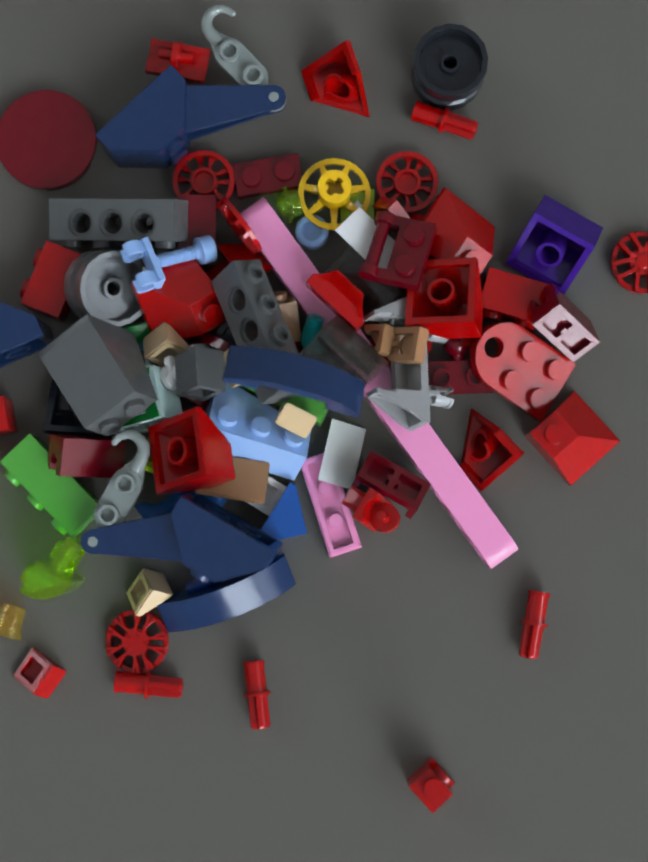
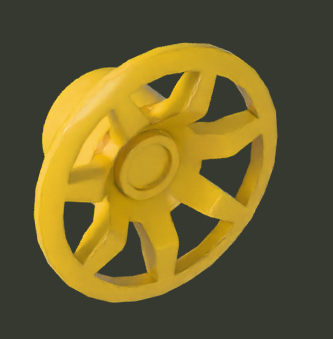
M339 158L325 159L315 163L304 173L298 187V202L302 212L310 222L320 228L335 231L342 224L337 223L339 208L344 207L351 213L358 209L350 201L351 195L365 192V199L361 209L364 212L367 211L371 198L370 184L364 172L352 162ZM330 165L343 166L344 169L342 171H327L325 167ZM320 170L321 177L318 185L306 184L310 176L315 171ZM350 170L359 176L363 185L352 186L348 176ZM304 191L316 194L319 197V200L310 209L307 208L304 201ZM326 206L330 208L331 223L320 221L313 214Z

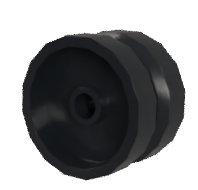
M448 23L432 28L422 36L415 48L411 72V81L415 93L425 104L443 110L446 107L450 108L451 111L466 106L475 99L482 87L483 79L487 72L488 54L484 42L476 32L463 25Z

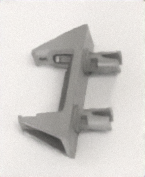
M407 297L372 311L364 317V321L379 322V324H388L393 327H406ZM428 334L427 341L445 344L449 340L432 334ZM427 345L423 364L391 362L392 390L377 387L367 393L368 399L408 431H414L431 422L430 406L449 409L455 400L446 397L447 394L454 391L453 388L429 385Z

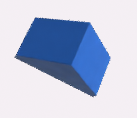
M289 483L261 528L262 531L277 540L307 534L297 487L292 483Z

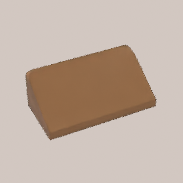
M233 457L236 479L213 488L195 491V494L264 504L270 464L264 461Z

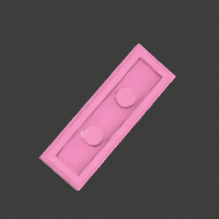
M324 453L306 458L301 469L329 557L331 558L362 548L350 508L342 504L346 496L343 487L318 480Z

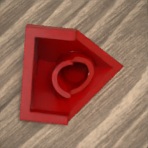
M345 40L301 70L311 102H319L370 118L361 71L350 40Z
M471 408L460 467L469 480L482 492L522 457L524 452L500 427Z

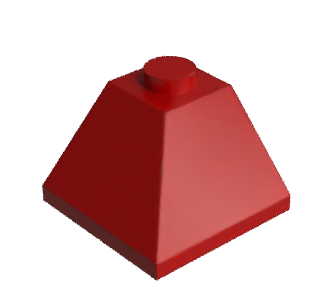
M443 188L422 220L435 223L437 228L428 260L477 257L481 275L493 256L495 226L450 190Z
M478 258L428 260L419 291L407 289L406 327L420 326L428 329L429 334L446 339L482 338L483 299Z
M195 259L163 267L162 271L166 279L160 289L137 293L133 282H130L150 333L166 322L183 339L202 335L226 321L211 279Z
M575 391L525 435V438L569 486L575 483L620 442L616 435Z
M194 407L148 427L156 494L163 495L208 489L236 479L231 445L201 407Z

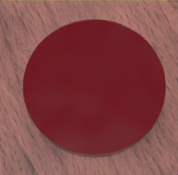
M39 90L28 93L15 100L0 119V160L12 177L23 185L48 191L66 188L80 180L91 167L98 141L95 136L97 133L95 124L86 108L70 95L54 90Z

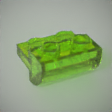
M67 537L65 541L60 539L50 554L51 559L37 560L35 564L30 563L20 577L19 581L23 585L19 592L33 599L46 600L65 596L77 590L85 581V579L74 573L86 553L81 546V537Z

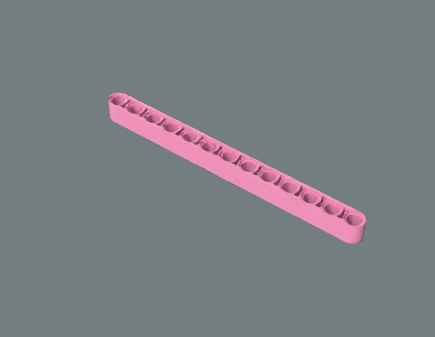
M262 197L241 212V216L262 246L260 252L273 267V272L289 294H292L296 299L297 305L307 317L308 314L312 313L324 318L319 335L327 342L328 348L344 370L365 383L363 396L423 479L431 483V490L489 569H492L516 552L518 547L430 424L428 423L414 431H408L367 398V393L377 387L392 390L390 369L379 354H377L361 329L355 334L306 287V281L312 274L320 273L267 200Z

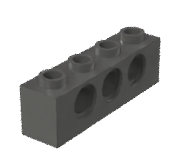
M49 198V240H62V247H83V240L93 241V247L113 248V241H124L126 243L131 240H141L144 237H148L150 241H155V248L176 249V242H188V200ZM87 216H89L91 221V225L88 231L85 227V220ZM118 216H120L122 221V226L119 231H117L115 226V222ZM149 216L153 219V228L150 232L146 227V221Z
M260 259L232 261L211 283L236 345L267 348L299 355ZM259 385L257 390H255L261 405L287 402L296 395Z

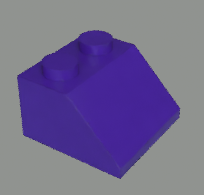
M544 195L505 264L533 280L547 284L552 283L564 295L594 249L603 227Z

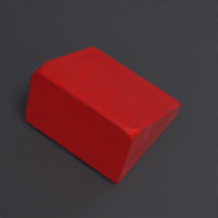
M32 648L13 676L33 695L47 699L66 674V670L36 648Z

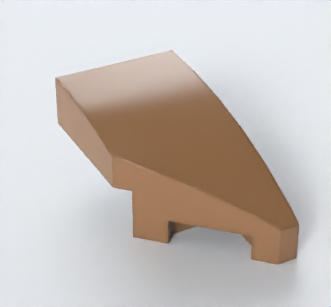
M364 324L365 333L371 335L376 344L374 349L377 354L387 357L389 361L394 363H424L429 334L428 329L420 326L393 327L388 324Z

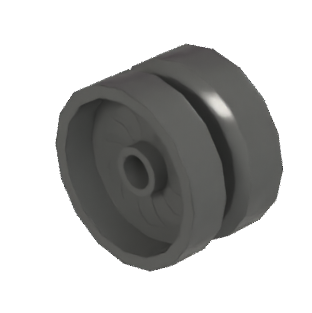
M96 249L82 253L72 261L65 274L63 290L66 302L74 314L80 318L89 314L118 327L130 324L142 315L130 282L136 280L135 275L146 271V268L140 260L125 263L120 251Z

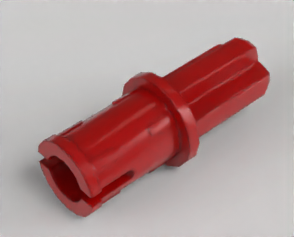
M419 100L416 101L411 115V121L436 128L440 134L445 131L468 140H472L475 137L478 128L477 121L449 112L450 108L446 107L443 110L422 103Z
M528 589L529 594L524 620H520V623H523L518 653L523 658L537 659L539 657L543 629L548 626V624L544 623L550 593Z
M264 659L243 662L247 691L243 695L247 697L250 727L254 730L266 729L271 724L267 696L271 692L266 687Z
M116 671L113 691L114 693L122 692L144 695V699H148L149 696L178 699L182 696L184 683L182 678L152 675L151 671H147V674H131Z

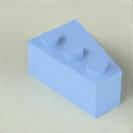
M225 381L226 391L210 398L211 400L205 413L230 443L232 456L268 462L270 464V474L294 481L307 458L311 431L307 438H302L275 423L278 414L276 409L268 404L261 405L258 398L240 387L230 388L228 382Z

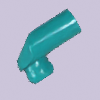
M312 313L307 316L300 342L307 356L312 357L314 355L322 358L326 353L327 342L323 339H318L324 318Z

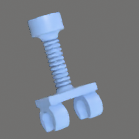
M210 235L194 238L192 246L157 255L148 237H144L141 240L128 241L122 244L123 250H120L125 263L135 262L142 258L146 267V271L136 274V280L132 281L137 293L160 289L166 279L162 271L163 267L194 259L203 265L215 262L217 259L216 244Z

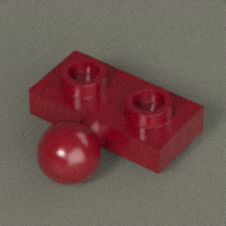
M449 339L443 344L445 351L451 356V361L428 362L429 385L453 388L454 391L447 395L493 393L490 388L477 379L472 370L470 360H464V355L468 352L470 345L459 347L461 339Z

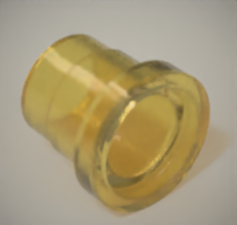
M2 603L0 607V636L21 641L23 634L20 632L27 610Z

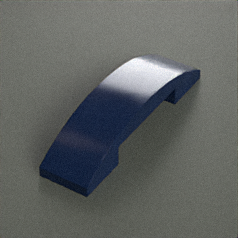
M230 346L222 381L257 390L259 385L318 400L325 402L324 409L357 418L360 416L365 383L341 369L304 356L260 347Z
M282 553L277 555L274 561L264 570L238 576L192 594L186 589L173 594L168 600L157 607L168 632L187 631L213 625L251 611L280 596L296 585L286 556Z

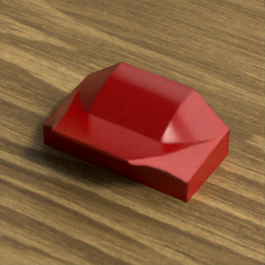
M339 270L325 274H312L306 281V287L356 334L365 324L363 313L364 294Z

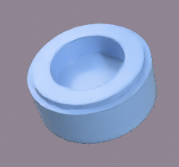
M314 215V217H316L320 221L326 222L320 216ZM304 216L296 225L295 235L298 243L303 248L316 250L326 243L329 230L316 226Z

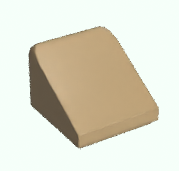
M164 322L143 339L144 358L163 367L165 366L164 359L167 356L171 355L175 358L176 355L187 350L189 345L168 323Z
M285 402L279 408L275 423L302 438H307L317 417L291 403Z
M145 568L140 571L126 592L135 615L139 617L165 602L173 595L164 574Z

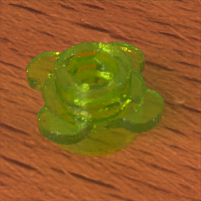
M286 186L282 187L280 196L276 197L277 207L281 217L286 216L290 224L293 223V218L302 215V205L296 189L287 191Z

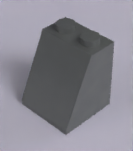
M86 314L39 352L40 359L81 424L87 430L105 436L115 434L124 424L135 416L142 414L148 406L158 400L134 333L92 315Z

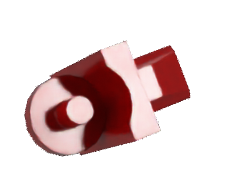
M151 38L145 73L159 76L172 65L186 81L205 85L211 50L185 45L180 41L169 42Z
M353 485L350 487L342 504L354 512L352 518L374 533L376 530L381 533H390L399 526L400 513L398 509L379 492L369 488L367 493H364Z

